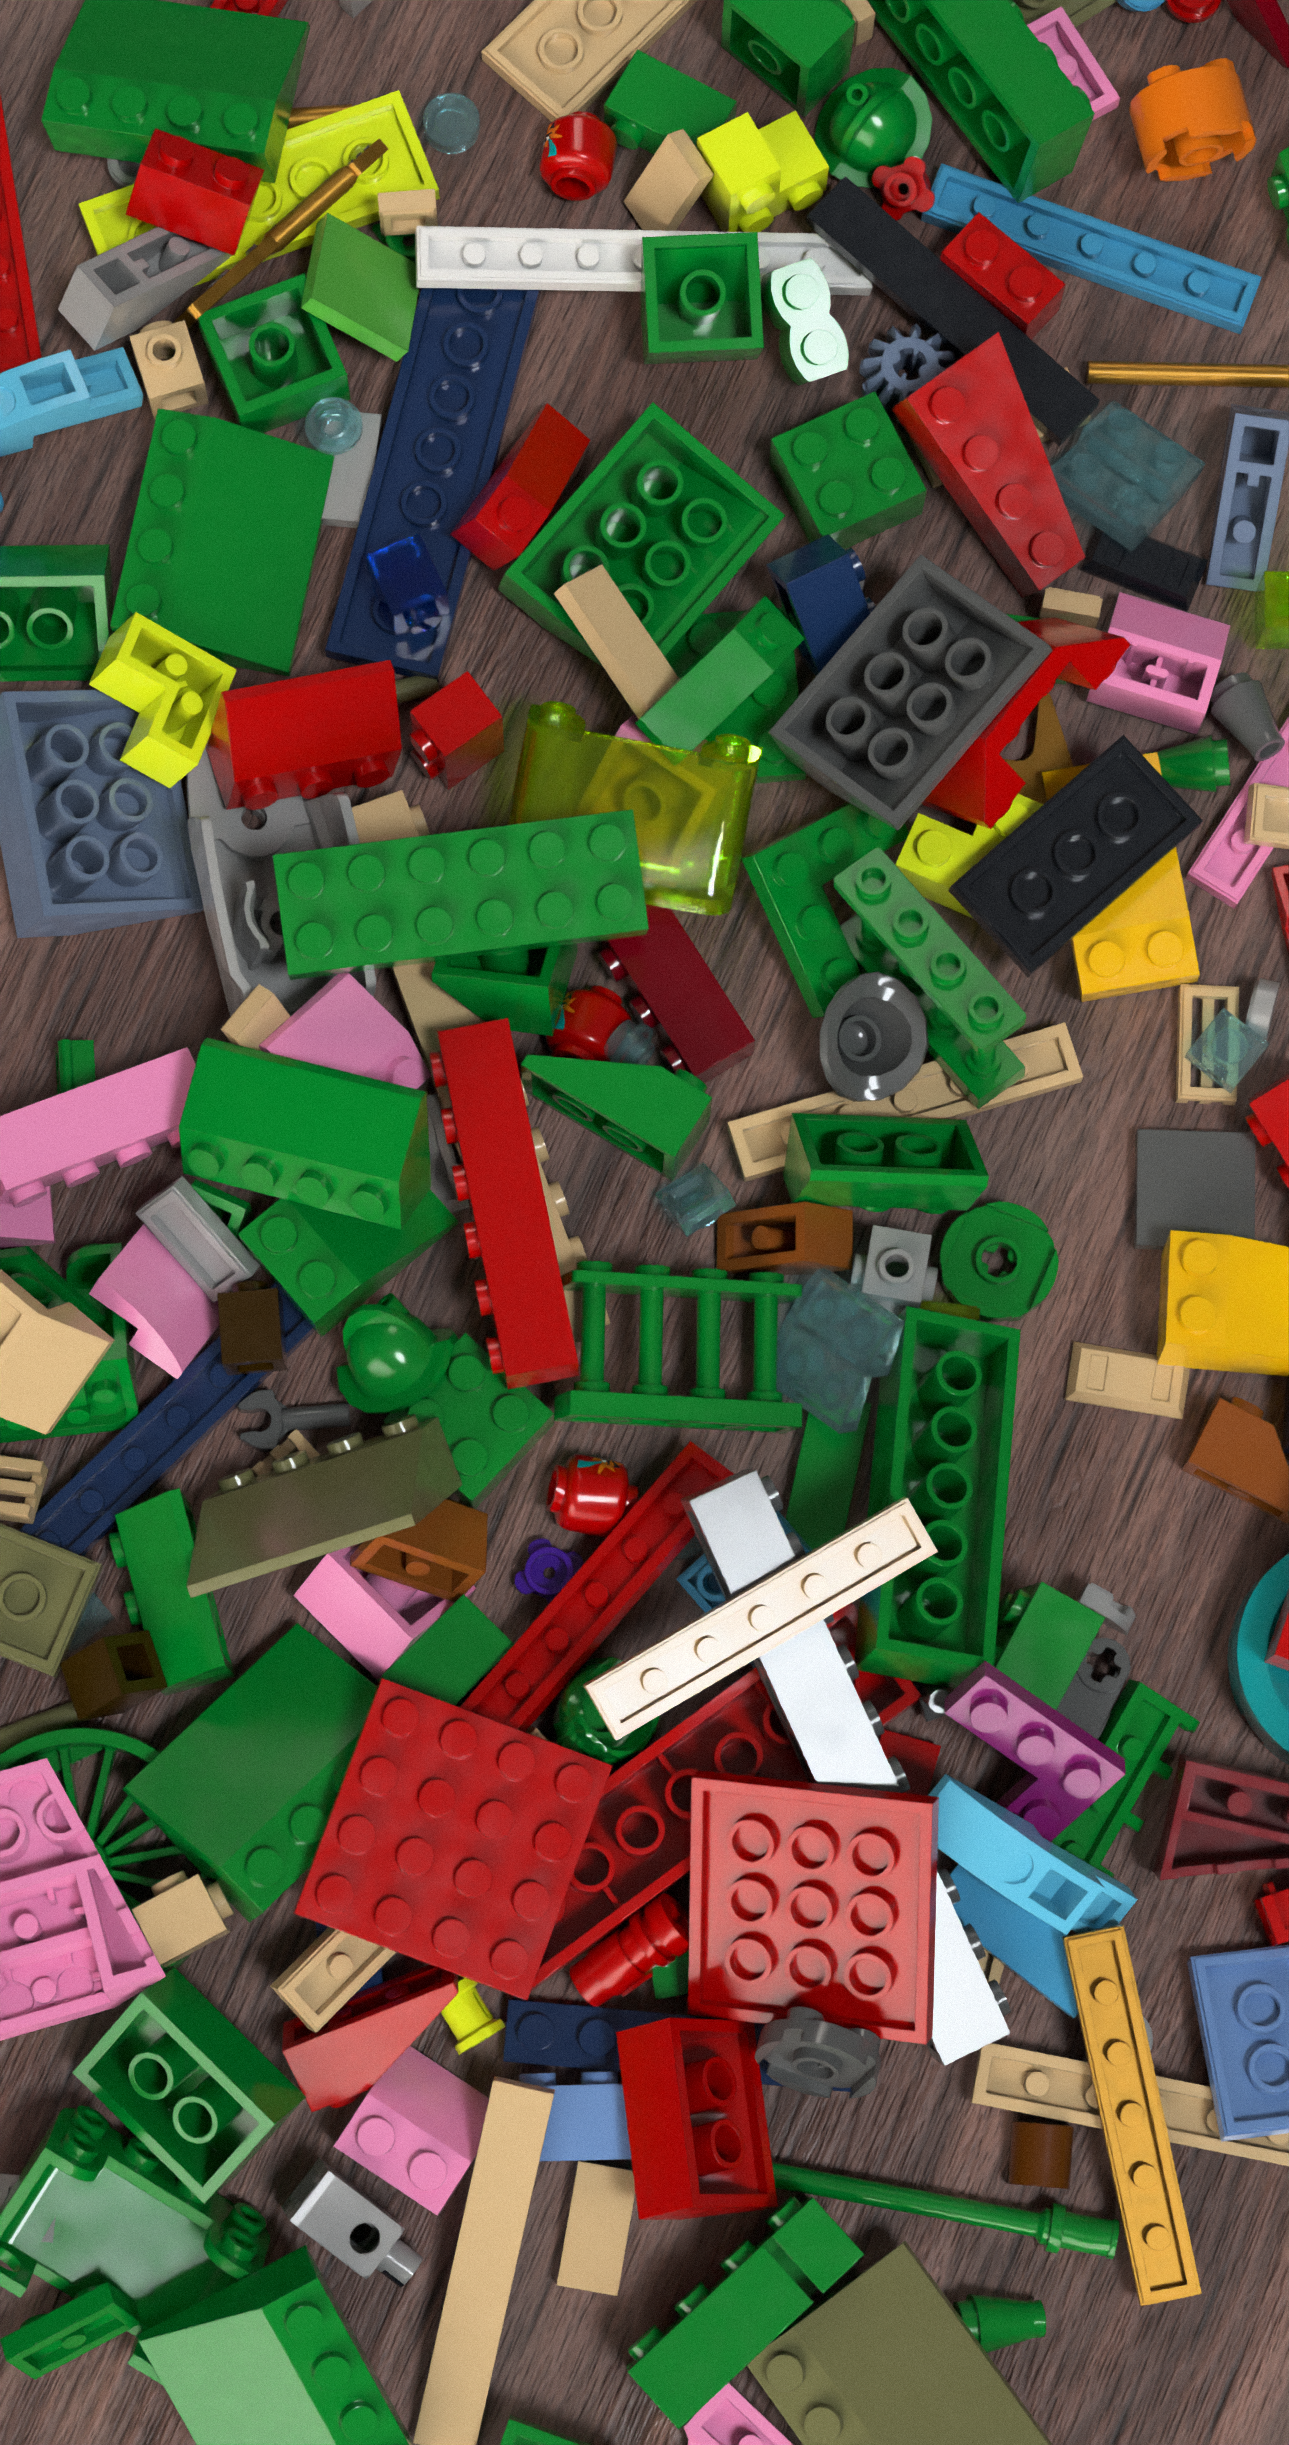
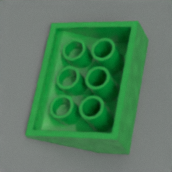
M84 0L53 68L41 121L56 151L141 163L156 128L264 169L261 181L275 183L309 35V22L161 0Z
M652 402L505 572L498 590L540 626L602 666L554 595L565 583L602 564L664 657H666L783 520L785 514Z
M158 408L110 624L113 633L137 612L231 667L290 676L323 523L322 515L335 456L215 417Z
M297 1623L136 1775L123 1790L211 1883L218 1881L228 1901L250 1923L262 1914L310 1867L377 1686Z
M306 2245L137 2335L138 2342L196 2445H414L412 2438Z

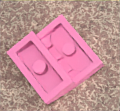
M145 1224L142 1225L98 1278L89 1292V1295L138 1329L128 1345L176 1379L181 1376L219 1327L218 1300L214 1303Z

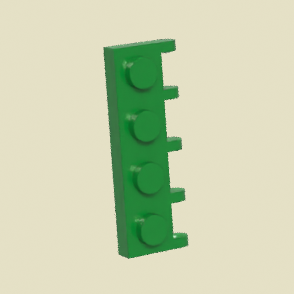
M1129 1679L1098 1738L1100 1742L1125 1759L1126 1774L1051 1842L1113 1878L1115 1874L1100 1865L1122 1825L1136 1833H1139L1144 1821L1130 1811L1152 1773L1167 1781L1174 1769L1161 1761L1160 1758L1177 1727L1194 1734L1200 1722L1143 1683Z

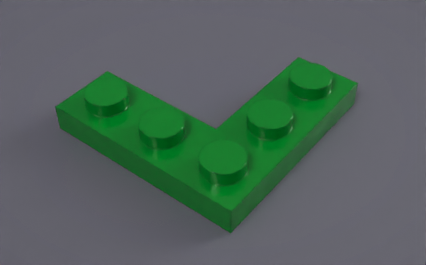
M849 802L836 807L741 858L812 1018L824 1017L827 1006L838 989L856 975H861L822 885L834 879L836 875L873 849L880 848L886 851L906 840L909 835L905 823L897 831Z

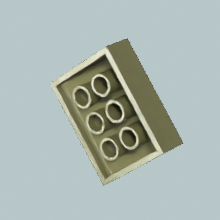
M411 1414L382 1425L381 1428L384 1435L363 1441L360 1432L353 1433L326 1444L329 1453L309 1459L306 1450H302L273 1461L274 1471L254 1477L252 1469L247 1468L217 1480L220 1489L202 1501L186 1586L190 1597L205 1594L418 1524L462 1486L438 1417L418 1423L416 1415Z
M906 2241L793 2321L747 2365L803 2445H1053Z

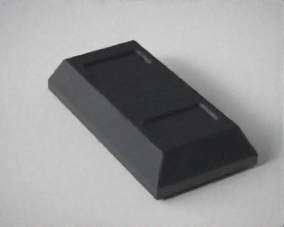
M1101 518L1081 571L1188 612L1208 559Z

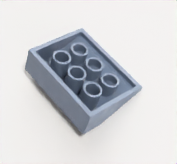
M99 690L9 691L0 694V845L17 938L71 936L198 913L204 910L191 851L187 823L188 816L181 780L171 788H168L120 761L139 713Z

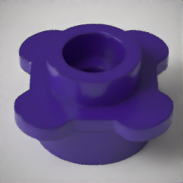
M536 1539L528 1547L530 1557L524 1570L519 1571L515 1576V1586L521 1594L528 1595L534 1593L545 1598L549 1604L584 1564L583 1559L576 1552L566 1554L562 1550L552 1547L547 1539ZM546 1568L554 1569L555 1576L553 1578L547 1579L544 1577L543 1572Z

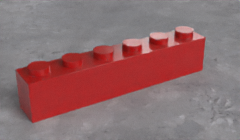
M505 1018L437 1031L440 1051L429 1053L435 1087L447 1086L451 1104L449 1108L440 1109L447 1145L459 1143L463 1163L451 1166L458 1201L470 1199L474 1218L472 1222L463 1223L469 1258H482L486 1278L474 1281L481 1316L493 1314L497 1337L486 1338L492 1373H505L508 1390L579 1376L578 1358L509 1020Z

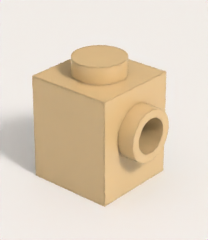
M166 320L153 322L143 327L139 334L129 336L154 419H156L158 408L181 412L209 403L203 376L185 320L176 323Z
M184 1871L175 1873L152 1886L151 1890L155 1897L132 1909L154 1955L163 1967L175 1963L230 1933L231 1931L225 1918L234 1914L218 1881L207 1886L205 1880L199 1874L188 1879Z

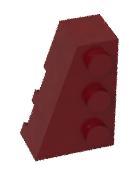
M1180 1754L1153 1871L1159 1880L1179 1879V1877L1221 1875L1237 1873L1238 1871L1289 1868V1779Z

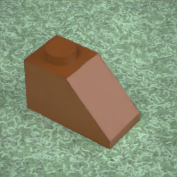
M798 1202L717 1214V1269L726 1270L727 1274L773 1272L784 1275H813L852 1269L853 1210L810 1202Z
M1232 1397L1230 1402L1219 1398L1212 1406L1181 1470L1288 1524L1289 1467L1274 1425L1262 1419L1264 1415L1263 1410L1246 1400Z
M445 1499L415 1526L363 1542L350 1556V1566L456 1602L486 1573L488 1514L462 1505L457 1501Z

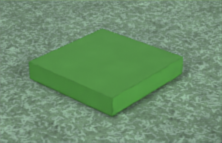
M327 213L316 225L301 308L398 362L409 350L419 288H416V263Z

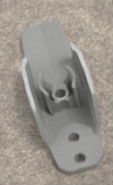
M207 741L198 765L187 774L189 808L187 823L203 909L230 1017L258 984L274 993L289 1015L292 1016L337 974L290 980L287 970L273 855L360 844L351 803L347 793L344 792L326 794L315 799H306L301 795L280 799L266 808L251 810L252 815L260 819L262 828L258 830L248 829L241 820L246 812V807L226 810L206 750ZM375 969L351 972L350 974L374 997L376 989Z

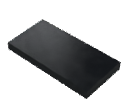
M1122 735L952 884L948 891L1029 978L1202 824L1203 820L1134 745Z

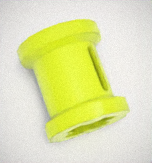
M466 1978L458 1982V1994L441 2011V2014L458 2040L455 2049L459 2055L505 2027L501 2018L494 2019L475 1988L478 1983Z

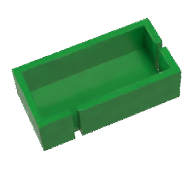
M790 2196L764 2221L772 2229L755 2246L749 2240L744 2239L719 2263L726 2273L716 2283L707 2289L701 2281L698 2282L673 2306L680 2316L668 2328L661 2332L655 2324L652 2325L627 2349L633 2358L626 2366L628 2374L678 2430L814 2303L810 2297L816 2291L820 2290L823 2294L864 2256V2253L813 2197L807 2196L800 2203L795 2197Z

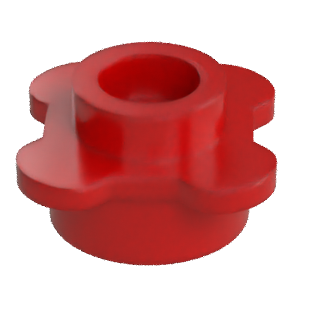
M917 156L906 158L902 165L896 167L879 166L872 176V182L874 186L880 189L884 202L881 208L896 221L900 220L906 212L913 210L920 212L929 211L935 203V194L930 190V180L925 172L926 164ZM901 183L907 184L909 188L906 194H902L899 191Z

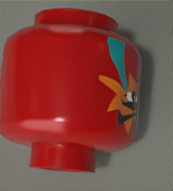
M578 111L557 118L549 124L544 136L539 163L542 179L551 187L556 195L571 201L587 200L593 195L600 193L608 187L613 175L617 152L615 133L606 123L589 112Z
M592 986L590 990L576 989L569 991L564 996L553 1036L545 1035L547 1044L552 1050L551 1056L616 1062L632 1030L630 1015L621 1006L622 999L612 990L602 986Z
M573 1454L568 1458L564 1466L556 1464L552 1471L547 1490L546 1509L549 1512H554L556 1523L565 1530L608 1537L637 1503L638 1487L629 1484L628 1472L624 1464L589 1455Z

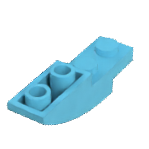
M121 347L76 360L70 349L0 373V457L33 448V439L36 435L142 407L143 392L124 348Z
M945 1774L928 1795L939 1797L938 1849L1006 1898L1067 1935L1070 1930L1082 1933L1116 1926L1138 1900L1128 1886L1043 1838L1033 1824L949 1775Z

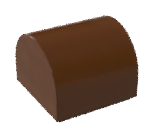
M1011 2122L1007 2184L1070 2189L1074 2127Z

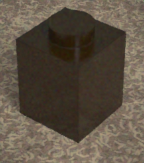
M247 1281L233 1284L231 1286L232 1292L217 1293L222 1365L228 1376L288 1370L283 1300L278 1288L268 1289L267 1283L262 1281Z
M149 1630L102 1637L60 1663L78 1720L126 1713L168 1687Z

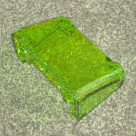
M547 701L541 705L531 704L527 715L507 825L633 809L645 904L711 916L728 913L732 909L740 876L741 858H743L763 747L751 745V742L742 736L720 734L716 736L715 741L706 742L702 746L701 752L585 731V720L576 714L575 707L567 703Z

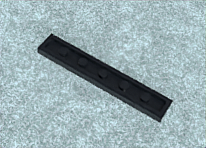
M846 176L807 215L806 224L932 335L939 333L942 339L941 343L959 359L999 332L1034 425L1059 447L1098 407L1100 400Z

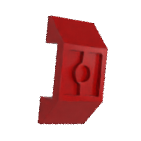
M1056 617L1018 622L1049 644L1052 652L926 797L922 804L992 829L998 819L1008 812L1014 798L1026 784L999 755L1001 751L1018 735L1023 722L1041 698L1045 697L1052 690L1056 679L1097 690L1100 684L1113 673L1117 662L1131 645L1124 637Z

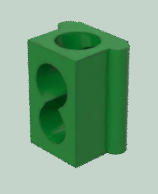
M62 1039L57 1042L55 1047L57 1095L96 1081L94 1040Z

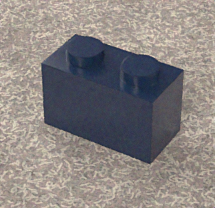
M828 534L766 564L786 619L805 638L797 647L801 660L816 676L876 607L869 597L865 598L859 582L865 580L866 575L857 554L852 548L843 549Z

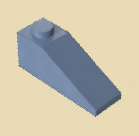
M1231 404L1221 461L1206 585L1261 593L1264 591L1289 447V413L1286 411Z

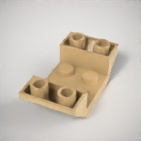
M1 1269L0 1417L46 1435L52 1432L115 1340L70 1302L47 1309Z

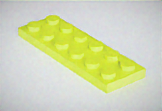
M400 91L386 94L288 129L276 182L261 181L235 256H231L194 286L218 278L226 269L231 270L246 257L245 252L254 244L259 245L264 235L335 171L347 166L352 159H356L355 156L360 152H364L363 149L365 147L371 146L379 138L387 146L388 150L358 176L355 184L346 194L282 251L268 256L264 261L312 245L316 225L327 213L355 229L379 221L377 193L435 189L436 200L440 199L439 188ZM134 184L79 203L83 220L97 256L157 227L125 215Z

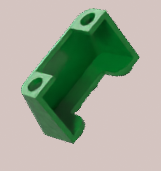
M78 2106L77 2109L63 2108L0 2207V2260L13 2270H8L0 2265V2286L21 2298L28 2287L32 2274H35L74 2298L79 2291L87 2287L102 2285L106 2282L110 2283L135 2301L142 2322L127 2331L136 2336L127 2364L163 2385L138 2342L137 2335L263 2268L270 2243V2234L265 2228L266 2220L262 2214L245 2203L234 2204L216 2193L204 2204L140 2139H129L109 2127L105 2117L96 2110L87 2106ZM55 2219L53 2243L42 2242Z

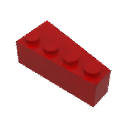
M999 332L891 408L1022 598L1040 591L1085 558Z

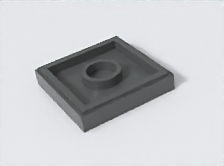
M1137 1129L1135 1133L1134 1249L1163 1250L1170 1230L1225 1234L1255 1240V1134L1246 1132Z

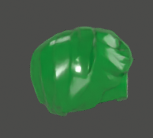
M614 1657L592 1658L583 1664L564 1686L560 1699L554 1708L553 1727L558 1745L613 1766L628 1763L648 1747L657 1733L656 1727L660 1715L616 1741L613 1739L583 1686L586 1682L621 1663L623 1660Z

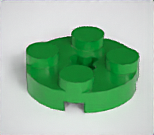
M1001 1201L987 1203L986 1206L974 1208L970 1212L967 1211L959 1216L947 1230L938 1258L941 1275L940 1281L944 1292L951 1297L955 1305L962 1311L977 1319L988 1322L1018 1321L1025 1317L1027 1313L1040 1306L1054 1285L1059 1264L1057 1250L1054 1248L1053 1240L1048 1234V1228L1042 1219L1023 1206ZM998 1247L1005 1248L1009 1251L1007 1261L1015 1265L1014 1271L1012 1273L1002 1271L999 1277H994L987 1273L989 1266L982 1262V1255L984 1252L994 1254Z

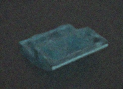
M1113 400L1083 427L1077 444L1051 466L1065 505L1132 552L1182 498L1201 474L1206 463L1145 422L1135 413Z
M827 1268L817 1269L804 1286L802 1297H798L795 1300L777 1335V1390L795 1403H802V1407L839 1434L856 1431L871 1379L890 1374L905 1321Z

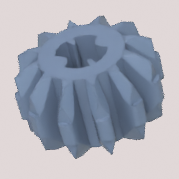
M916 323L911 327L909 337H903L900 331L892 326L887 331V343L874 338L868 347L870 357L861 360L859 373L867 379L862 383V395L865 396L875 391L887 412L951 366L955 360L952 351H939L942 341L939 333L930 336L924 341L920 339L921 329ZM902 369H909V376L916 372L918 377L915 380H906L907 374L904 373L899 377L898 372ZM895 415V421L901 425V422Z

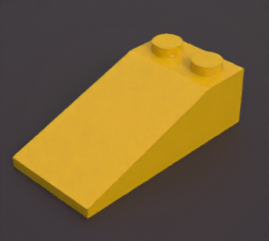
M1158 753L1143 754L1146 760L1162 776ZM1089 764L1042 772L1046 801L1052 798ZM1176 847L1071 939L1081 1002L1198 981L1200 973Z
M1170 1230L1161 1254L1157 1364L1184 1366L1185 1368L1289 1376V1247L1233 1235Z

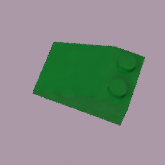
M529 1054L521 1063L522 1083L527 1094L670 1181L674 1180L710 1121L712 1097L705 1093L708 1088L707 1085L693 1074L682 1069H677L673 1074L661 1066Z
M429 1189L402 1230L280 1198L241 1230L238 1236L244 1247L261 1265L260 1267L319 1336L323 1337L347 1317L351 1311L359 1307L458 1224V1220L431 1189Z

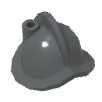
M880 972L856 975L842 985L827 1006L820 1029V1060L826 1080L839 1096L853 1102L880 1101L903 1090L919 1073L929 1047L927 1020L917 997L900 980Z

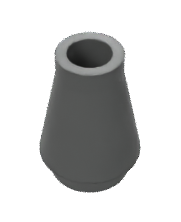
M1242 672L1229 676L1213 689L1210 698L1213 704L1211 709L1212 715L1250 751L1256 761L1267 760L1283 748L1285 740L1278 731L1264 688L1259 680H1252L1248 673Z

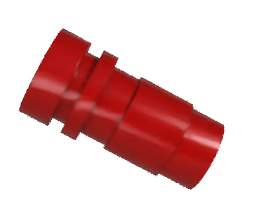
M666 1893L661 1894L645 1906V1910H639L630 1916L627 1927L623 1930H617L589 1950L584 1958L570 1967L569 1972L574 1986L581 1996L594 2007L601 2006L615 1995L621 1994L624 1997L651 1978L655 1966L666 1967L675 1961L676 1956H681L689 1951V1915L672 1896Z

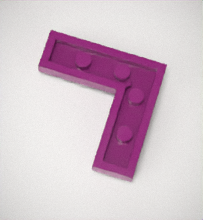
M984 1661L945 1698L946 1715L1028 1771L996 1803L1033 1824L1040 1835L1050 1842L1126 1774L1125 1759L987 1661Z

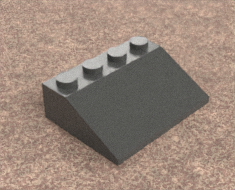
M920 555L771 728L769 734L791 763L830 792L898 831L1052 652V648L1045 641L926 557Z

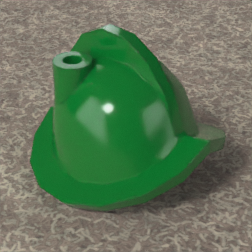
M871 68L848 78L830 95L818 116L815 143L829 166L830 174L840 180L846 176L857 187L877 188L872 182V176L879 166L896 167L902 165L905 159L910 156H917L922 159L930 144L932 115L927 94L914 76L895 68Z
M393 1293L387 1294L377 1304H363L350 1312L343 1328V1342L347 1353V1361L336 1367L339 1389L351 1406L366 1413L385 1414L398 1412L416 1404L436 1387L449 1366L453 1347L459 1339L451 1328L431 1330L418 1317L411 1314Z

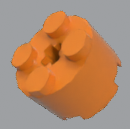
M1227 58L1216 59L1202 67L1181 71L1177 65L1163 66L1148 74L1149 86L1142 89L1130 102L1129 112L1145 171L1149 174L1157 170L1160 181H1185L1212 174L1211 162L1224 158L1232 152L1236 162H1238L1254 149L1257 138L1240 77L1235 71L1233 61Z

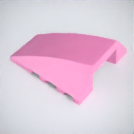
M47 1758L0 1771V2041L115 2008L166 1977Z

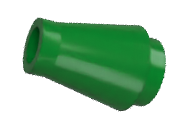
M1208 735L1157 751L1162 777L1172 788L1217 793L1216 787L1231 785L1227 739L1212 740V735Z
M968 2294L965 2301H955L952 2304L986 2353L1029 2339L1045 2337L1046 2315L1041 2300L1025 2301Z

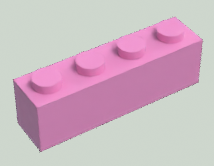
M188 1047L0 1116V1204L11 1201L14 1208L25 1206L46 1195L45 1187L61 1181H65L68 1188L80 1185L99 1175L98 1167L116 1160L120 1168L133 1165L152 1154L151 1147L167 1141L170 1142L172 1148L180 1147L179 1124L196 1065Z

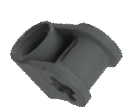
M1109 1638L1094 1639L1056 1710L1097 1740L1109 1719L1111 1708L1130 1672V1657L1125 1648L1117 1641ZM1105 1651L1110 1655L1107 1665L1114 1670L1113 1676L1106 1675L1094 1681L1090 1677L1093 1667L1086 1662L1087 1656L1095 1657Z

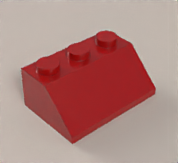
M391 660L221 692L206 750L226 810L240 807L258 810L266 808L280 799L300 795L306 799H313L326 795L335 788L355 784L361 788H368L379 785L388 778L393 777L402 751L395 674Z
M669 2017L616 2032L639 2220H683L778 2207L760 2066L755 2059L757 2043L754 2023L738 2020Z

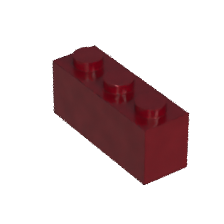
M661 894L646 903L649 927L646 935L601 940V945L604 949L598 952V957L610 978L615 983L623 979L635 998L628 1001L642 1028L648 1031L654 1027L666 1047L659 1051L669 1071L674 1074L677 1069H682L706 1083L753 1055L755 1039Z

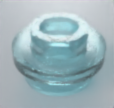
M332 397L317 402L309 410L305 419V432L310 444L315 449L324 454L339 455L348 452L359 442L363 432V423L358 409L351 402L342 398ZM333 421H339L345 427L338 435H328L324 432L326 425Z
M630 1019L624 1021L612 1033L604 1046L606 1060L608 1062L646 1065L655 1049V1045L650 1042L653 1029L645 1023L637 1025Z

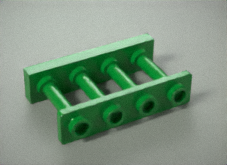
M875 848L834 877V888L857 913L840 925L861 974L880 972L898 979L917 997L928 1025L929 1047L927 1051L975 1107L980 1109L1025 1076L1024 1064L1003 1040L1026 1023V1013L880 848Z
M604 1261L577 1262L576 1270H571L561 1276L564 1290L582 1291L580 1381L574 1382V1390H569L554 1397V1421L784 1434L802 1427V1403L782 1402L783 1393L777 1392L778 1304H787L801 1298L802 1284L784 1283V1274L773 1272L750 1273L749 1281L728 1280L726 1270L711 1268L692 1270V1277L670 1276V1267L663 1265H638L634 1267V1273L612 1272L613 1264ZM606 1293L640 1295L638 1385L632 1386V1393L610 1392V1383L604 1382ZM664 1297L697 1299L696 1388L689 1389V1397L668 1396V1386L662 1385ZM721 1300L754 1302L753 1391L747 1392V1400L725 1399V1389H720Z

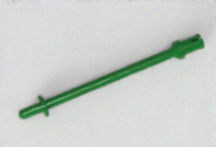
M772 2162L775 2188L1033 2236L1039 2244L1044 2245L1045 2252L1057 2254L1059 2248L1105 2256L1107 2259H1113L1116 2252L1119 2220H1108L1066 2212V2206L1062 2204L1052 2203L1050 2208H1044L1040 2212H1033Z

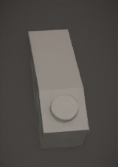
M156 227L77 265L58 310L95 351L136 331L233 255Z

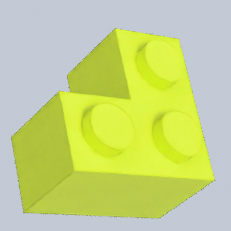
M796 110L760 129L756 127L747 112L697 138V150L714 174L700 195L722 232H761L773 222L775 216L792 207L795 211H799L811 206L822 197L823 191L827 188L829 166Z
M135 612L108 638L89 685L139 713L120 761L164 786L171 788L198 765L211 734L221 692L229 690L237 670Z
M1017 794L1008 812L998 819L992 829L977 825L973 836L918 813L895 865L924 898L973 918L948 891L951 885L1044 804Z

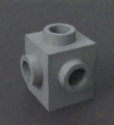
M873 1225L867 1255L856 1253L849 1289L861 1290L857 1310L870 1312L869 1316L877 1321L892 1323L906 1306L920 1308L921 1301L932 1303L938 1268L927 1266L932 1235Z

